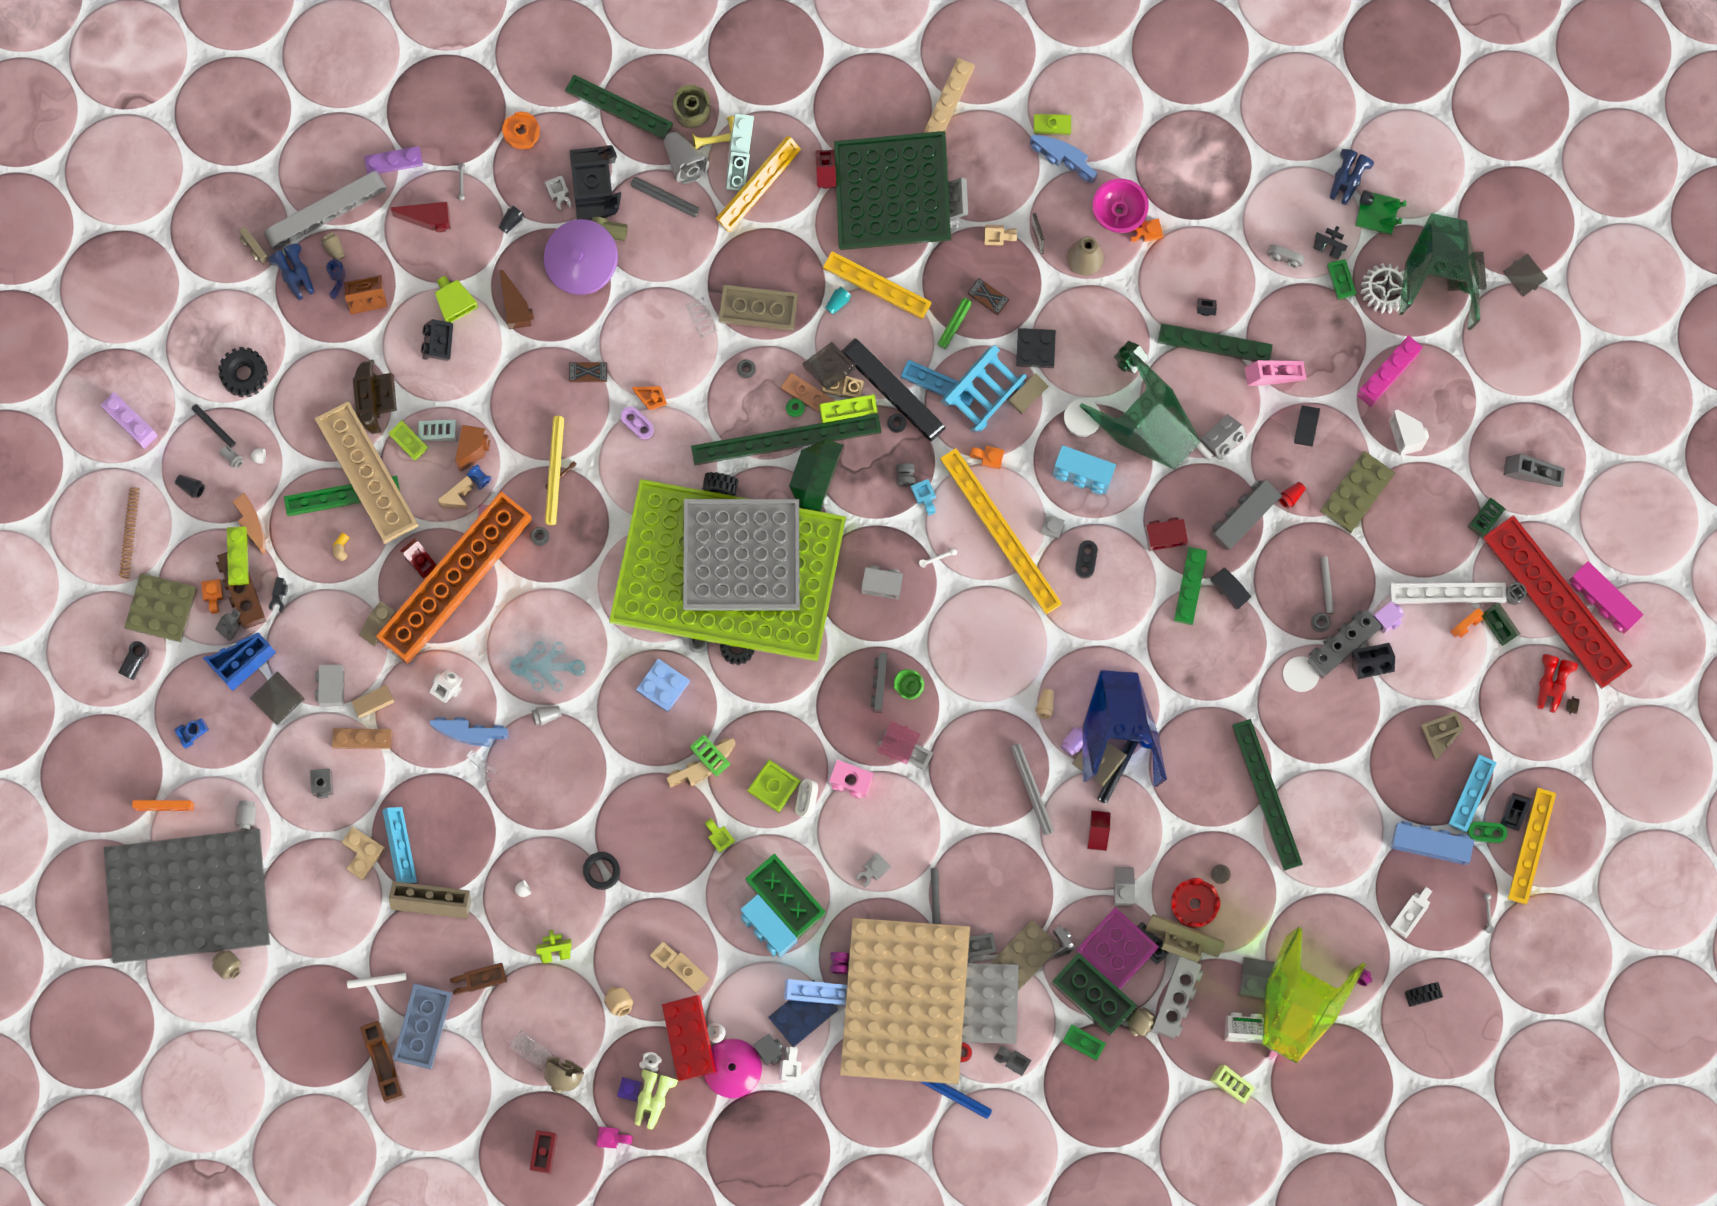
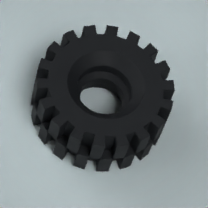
M239 347L238 351L234 348L231 354L227 352L225 354L226 358L221 359V366L219 365L218 367L220 371L218 373L219 378L228 392L230 391L232 395L236 396L237 394L244 398V395L252 397L251 393L256 395L259 393V388L263 389L265 387L263 384L268 381L267 365L257 351H252L248 347L247 350L244 347ZM242 366H247L251 370V375L247 379H239L236 375L237 370Z

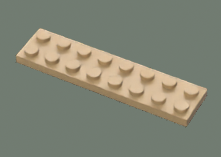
M349 401L316 417L315 420L384 544L418 527V523Z

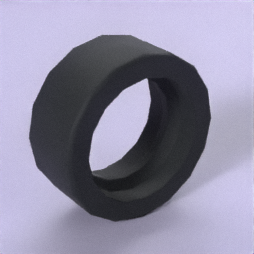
M596 852L586 859L583 865V875L591 887L597 890H606L617 883L620 877V867L613 855L607 852ZM606 860L612 865L613 874L608 881L598 882L591 877L590 868L595 861Z

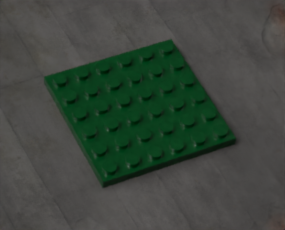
M945 131L834 141L840 250L952 240Z

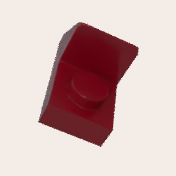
M415 538L400 550L405 559L423 579L437 566Z

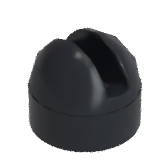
M1363 190L1359 204L1364 206L1373 204V193Z

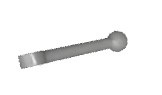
M463 163L458 164V170H460L459 201L465 199L463 194V170L465 169V164Z
M1485 893L1484 899L1486 900L1488 922L1486 932L1491 934L1494 932L1490 911L1491 894Z

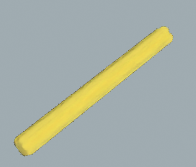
M554 416L552 424L545 523L547 525H555L557 517L564 418L562 416Z

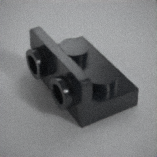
M431 319L423 326L422 359L434 358L449 361L451 357L453 323Z

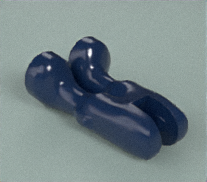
M1342 149L1340 152V157L1343 159L1342 166L1335 173V180L1329 198L1335 200L1340 190L1345 193L1341 204L1346 205L1356 188L1360 185L1362 173L1365 169H1371L1374 161L1360 154L1353 172L1349 175V170L1358 154L1350 149Z
M295 243L284 248L285 254L293 265V270L288 266L281 250L273 253L267 260L271 265L279 267L283 281L286 282L294 296L298 300H302L303 297L300 289H298L299 287L305 285L310 295L315 292L307 272L308 268L299 258V254L302 251L299 243Z

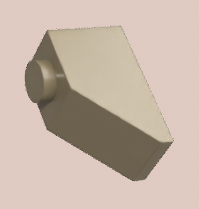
M380 601L368 616L359 635L375 647L379 642L376 638L377 634L396 612Z

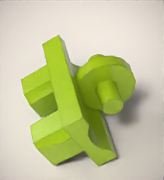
M549 930L550 936L542 937L543 944L536 945L537 955L539 954L542 963L552 962L551 952L559 951L560 960L570 959L571 939L561 940L562 934L554 935L553 930Z

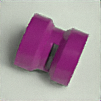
M831 952L830 959L832 960V965L830 966L829 973L848 974L849 967L847 962L849 961L850 954Z

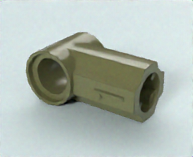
M601 217L592 218L591 221L607 229L614 240H626L628 224L609 222Z

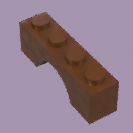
M378 1020L361 1026L360 1030L376 1072L383 1101L388 1104L405 1098L381 1022Z

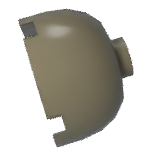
M549 1057L544 1069V1079L551 1086V1090L562 1093L563 1091H571L579 1086L584 1076L582 1067L569 1060H566V1063L559 1062V1057Z

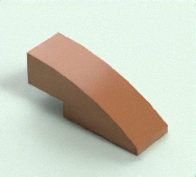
M243 493L232 501L243 516L238 520V523L241 527H247V535L261 553L264 554L266 553V542L260 518L246 494Z

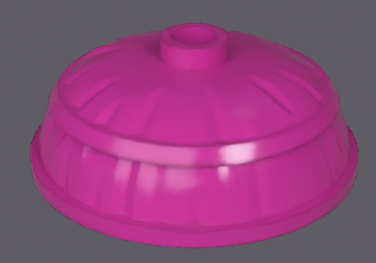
M1118 178L1109 180L1098 188L1093 198L1092 208L1096 220L1105 229L1116 233H1126L1135 230L1144 222L1149 210V201L1145 191L1137 183L1128 179ZM1121 209L1123 212L1118 214L1116 210Z

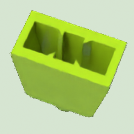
M447 276L437 280L440 289L435 292L445 322L452 323L478 308L476 300L459 280L450 283Z

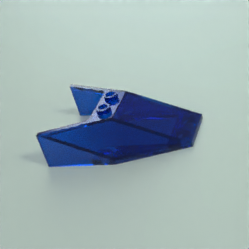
M1101 670L1082 725L1083 782H1088L1097 775L1108 740L1118 739L1138 741L1143 748L1152 749L1153 787H1158L1167 780L1158 731L1139 675L1134 672Z

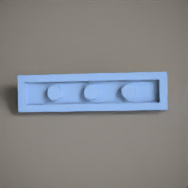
M792 979L785 980L784 1000L846 1006L847 985Z

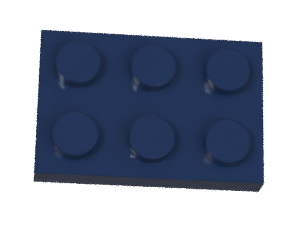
M788 1000L768 1018L789 1044L795 1047L839 1011V1009L834 1004Z

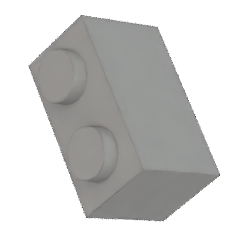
M878 566L865 567L861 594L899 600L903 574L896 569L885 571L881 570Z
M319 665V671L315 673L316 682H319L318 689L315 690V700L318 701L321 707L344 706L345 668L343 665Z

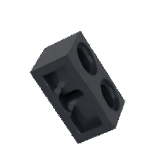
M1390 643L1352 650V668L1357 679L1395 672V654Z

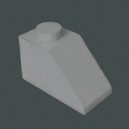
M1114 867V906L1133 907L1135 904L1134 868Z

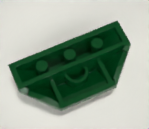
M825 439L801 450L789 484L795 499H799L800 508L822 511L844 447L843 444Z

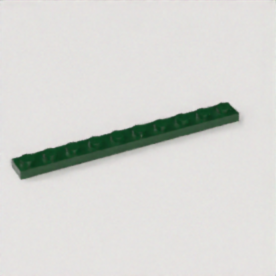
M876 413L691 445L695 466L810 446L825 439L839 441L881 433L879 415Z

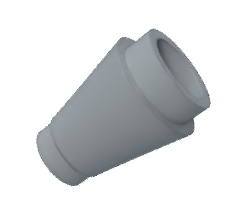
M536 707V710H532L533 721L535 725L542 726L561 717L560 707Z

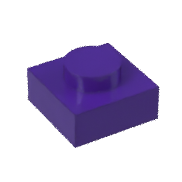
M622 1077L617 1097L637 1102L642 1082Z

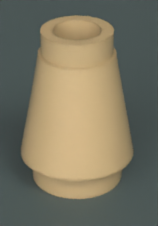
M1043 689V693L1035 708L1036 716L1050 719L1054 714L1053 690Z

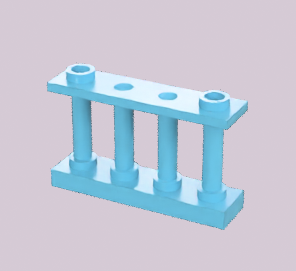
M996 345L990 346L941 400L945 406L956 405L974 423V426L970 429L971 432H977L978 430L981 432L988 424L986 421L1015 389L1019 390L1025 384L1023 381L1027 377L1025 374L1016 377L998 359L996 354L1000 349ZM988 363L993 364L1012 383L1005 391L985 372L984 367ZM975 377H980L999 396L993 405L973 386L972 381ZM963 391H968L987 410L981 418L960 400L961 397L959 395Z

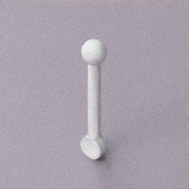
M952 548L949 552L933 557L931 559H922L920 560L919 565L920 567L924 568L928 563L947 557L949 555H956L957 550L955 548Z

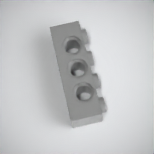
M1181 956L1178 958L1151 1032L1172 1040L1175 1036L1179 1037L1183 1028L1180 1022L1182 1017H1187L1190 1007H1187L1189 999L1193 1000L1197 990L1193 987L1196 981H1200L1203 971L1200 970L1201 964ZM1187 976L1190 979V984L1182 985L1180 977ZM1175 994L1182 995L1183 1003H1175L1173 996ZM1168 1012H1173L1176 1015L1177 1019L1175 1022L1167 1020L1166 1014Z

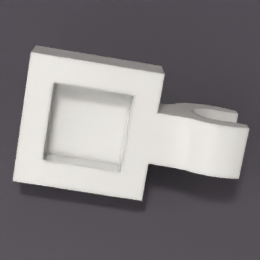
M785 1047L786 1060H780L779 1080L800 1082L801 1062L796 1061L797 1047Z

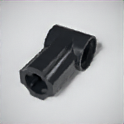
M140 641L131 643L129 652L118 673L134 681L144 660L149 656L148 646ZM142 646L143 653L138 656L135 655V649Z

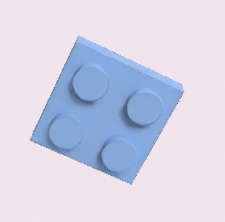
M658 659L636 691L666 712H669L690 680Z

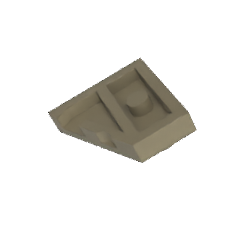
M1457 711L1420 726L1434 760H1437L1464 730Z

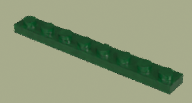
M1251 719L1233 724L1234 734L1283 871L1302 866V860Z

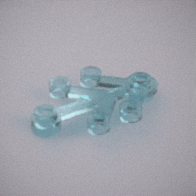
M537 641L534 644V648L524 657H515L510 663L512 673L517 676L523 675L532 684L535 691L543 690L544 683L541 679H536L529 670L538 671L551 684L555 692H560L563 689V683L561 680L556 679L549 671H571L574 676H581L586 670L585 664L581 660H574L572 663H549L558 654H562L565 651L564 644L559 641L554 643L553 649L539 662L531 661L538 654L545 651L546 646L542 641ZM541 644L543 645V649L537 650L536 646ZM557 645L563 647L560 651H557L555 648ZM517 663H522L523 667L518 669L516 665ZM576 664L581 665V668L579 670L574 669V666ZM540 682L542 686L535 688V683ZM557 682L561 684V687L558 689L554 688V684Z

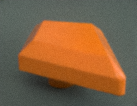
M661 386L632 387V390L649 411L667 405Z

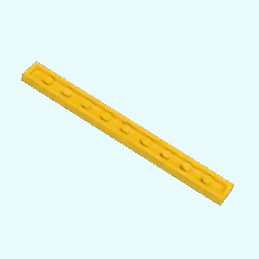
M957 448L941 457V462L1044 614L1047 615L1061 606V601Z

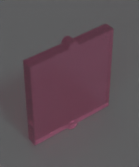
M891 721L878 749V753L890 757V760H896L907 765L920 733L908 729V726H902Z

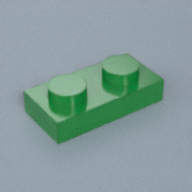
M1346 259L1328 263L1327 268L1337 300L1356 296V290Z
M1072 1024L1062 1043L1095 1061L1098 1060L1106 1045L1105 1042Z

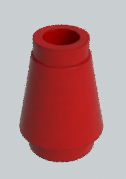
M1297 482L1280 493L1282 496L1278 499L1279 503L1287 509L1294 507L1306 490L1305 486L1301 482Z

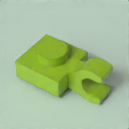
M712 819L705 822V825L712 833L708 838L719 853L735 843V840L725 826L719 829Z

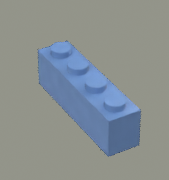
M1401 821V823L1395 825L1391 848L1468 865L1471 860L1474 840L1469 839L1470 836L1450 835L1451 832L1447 830H1439L1437 832L1432 831L1431 827L1420 825L1419 828L1412 826L1410 822Z

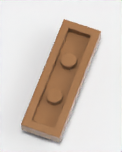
M333 728V749L391 750V729Z

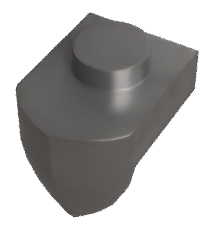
M1061 926L1055 928L1053 933L1062 945V948L1051 956L1060 957L1075 950L1070 940L1072 936L1066 928L1062 929Z

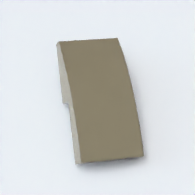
M1035 373L1008 402L1022 414L1049 386Z

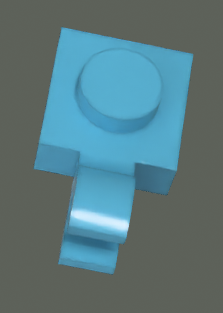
M929 479L912 485L911 490L917 504L924 503L928 516L936 513L932 502L936 495Z

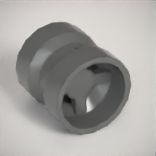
M908 463L896 465V472L898 473V478L896 479L897 486L908 487L914 485L915 477H913V473L915 472V465Z
M1519 582L1512 583L1506 589L1507 602L1511 605L1519 604L1527 594L1525 586Z

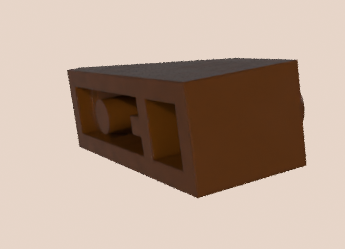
M499 270L508 328L516 329L531 326V320H534L532 308L529 309L526 300L504 270Z

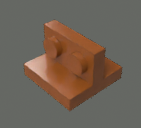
M382 275L344 282L346 303L348 302L350 314L388 307Z

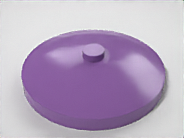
M586 219L572 220L561 225L549 238L544 251V265L550 280L558 288L575 295L590 294L605 286L613 276L618 261L617 246L609 231L600 224Z

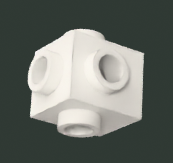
M446 669L442 674L438 673L435 676L434 684L429 693L446 703L451 697H456L461 691L460 684L463 679Z

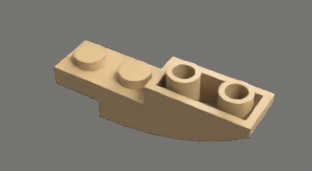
M725 738L718 742L719 745L715 746L726 759L735 747L734 738L730 740ZM709 749L702 756L705 758L712 750ZM715 754L708 762L711 763L718 756ZM720 760L713 768L717 769L723 761ZM697 761L689 763L686 766L687 768L682 771L679 769L672 771L666 779L670 788L686 780L693 786L710 776L712 772L702 762L697 763Z

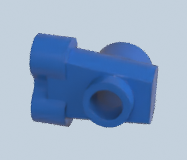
M200 718L196 721H190L185 726L182 724L174 730L180 738L182 746L186 749L193 745V741L209 729L204 719Z

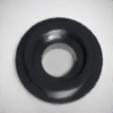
M893 414L889 417L887 426L894 433L902 432L906 427V419L900 414ZM899 421L900 426L896 427L893 423Z

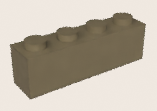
M393 881L389 902L391 910L468 919L471 895L469 890Z

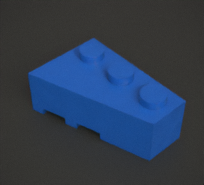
M258 632L236 642L235 645L227 649L219 650L220 652L214 655L205 656L203 659L233 691L276 652Z

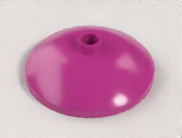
M726 1039L711 1047L716 1072L704 1075L710 1089L726 1098H739L750 1093L757 1086L762 1073L761 1059L753 1046L743 1040ZM730 1064H735L736 1068L735 1070L730 1071L728 1069V1066Z

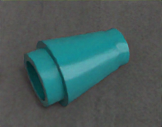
M840 286L838 289H835L825 309L833 315L850 301L851 295Z

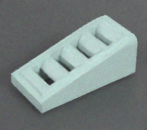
M456 420L419 421L418 437L422 441H456ZM424 426H428L427 435H424ZM432 426H435V435H431ZM439 427H442V435H439ZM446 427H450L449 434H446Z

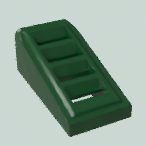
M1490 498L1470 522L1468 528L1483 538L1506 509ZM1490 504L1493 505L1495 508L1499 510V512L1496 513L1488 506ZM1485 510L1489 511V512H1490L1492 515H1494L1495 517H1494V518L1490 517V516H1489L1487 513H1485L1484 511H1485ZM1483 515L1490 523H1487L1480 516ZM1476 521L1481 522L1486 528L1481 527Z

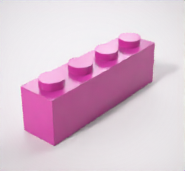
M1408 335L1361 387L1357 396L1372 407L1420 354L1423 347Z
M1589 561L1569 580L1572 588L1577 592L1580 591L1585 596V600L1590 605H1594L1603 618H1608L1613 623L1614 629L1618 632L1625 634L1644 615Z

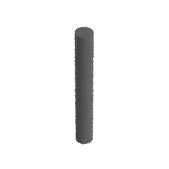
M931 868L932 924H940L938 868Z

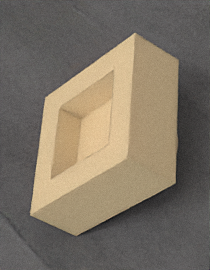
M662 941L650 957L665 970L675 959L677 953Z

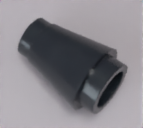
M512 205L511 208L507 209L498 228L508 234L509 231L523 220L524 213Z
M181 474L175 480V484L192 498H199L204 492L205 485L200 480Z

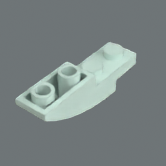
M734 114L727 165L726 189L740 191L746 184L753 115Z

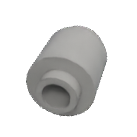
M239 801L235 817V825L238 826V829L250 830V827H254L256 815L255 802Z

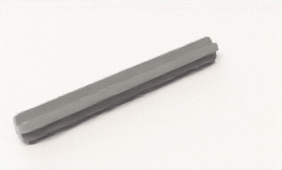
M1020 744L1013 745L1011 751L1044 835H1049L1054 830Z

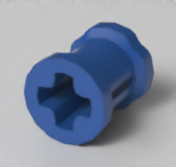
M475 465L467 473L469 479L471 478L478 485L477 488L479 490L486 487L492 479L480 469L479 465Z

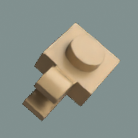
M985 225L984 245H1003V240L1017 241V229L1009 228L1004 230V225Z

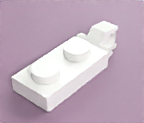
M1426 887L1420 895L1418 893L1412 895L1390 928L1406 939L1428 909L1430 902L1427 899L1433 891Z

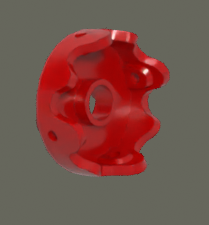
M1191 878L1180 883L1174 890L1170 902L1171 911L1176 920L1190 928H1201L1211 923L1216 917L1221 904L1215 887L1201 878ZM1191 899L1199 900L1200 907L1198 909L1190 907L1189 902Z

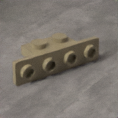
M1155 914L1151 916L1146 926V931L1163 937V950L1197 963L1201 958L1202 952L1219 957L1225 945L1223 940Z

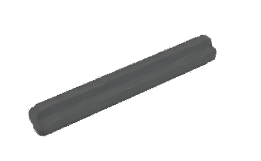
M634 177L631 182L633 188L692 217H696L699 213V207L638 177Z

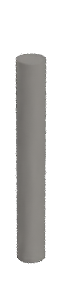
M1321 557L1326 614H1333L1334 608L1328 557Z

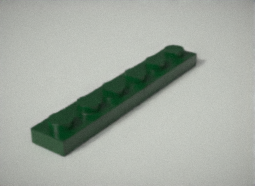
M576 75L572 76L565 89L566 93L662 140L665 139V136L673 126V122Z
M1163 323L1160 326L1157 342L1254 362L1270 361L1273 344Z

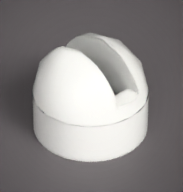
M264 448L254 449L251 453L252 460L255 463L264 464L266 450Z
M525 880L519 882L515 887V893L520 897H526L532 893Z

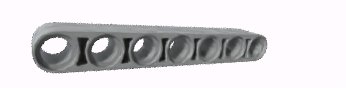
M377 171L371 172L269 227L264 231V235L273 250L280 249L382 194L387 187Z

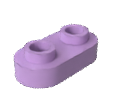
M627 407L622 411V423L639 439L646 440L653 435L654 428L652 423L636 408ZM630 415L634 416V419L631 421L627 419ZM647 428L648 431L646 433H642L641 429Z

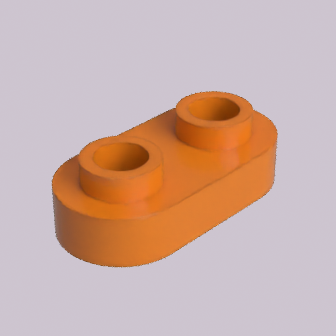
M1480 608L1476 609L1453 628L1450 633L1455 638L1457 636L1462 638L1469 632L1467 629L1472 624L1476 626L1483 620L1482 615L1484 613Z

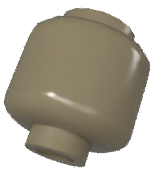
M222 950L212 959V969L224 980L234 979L241 972V961L231 951Z
M1145 1007L1143 1009L1136 1008L1127 1018L1128 1031L1136 1037L1138 1034L1140 1036H1147L1155 1024V1015Z

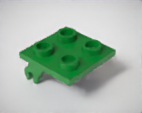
M1373 193V204L1369 206L1360 204L1355 226L1392 235L1394 226L1402 224L1403 220L1402 218L1396 219L1397 211L1399 208L1405 207L1407 202L1405 200L1400 202V199Z

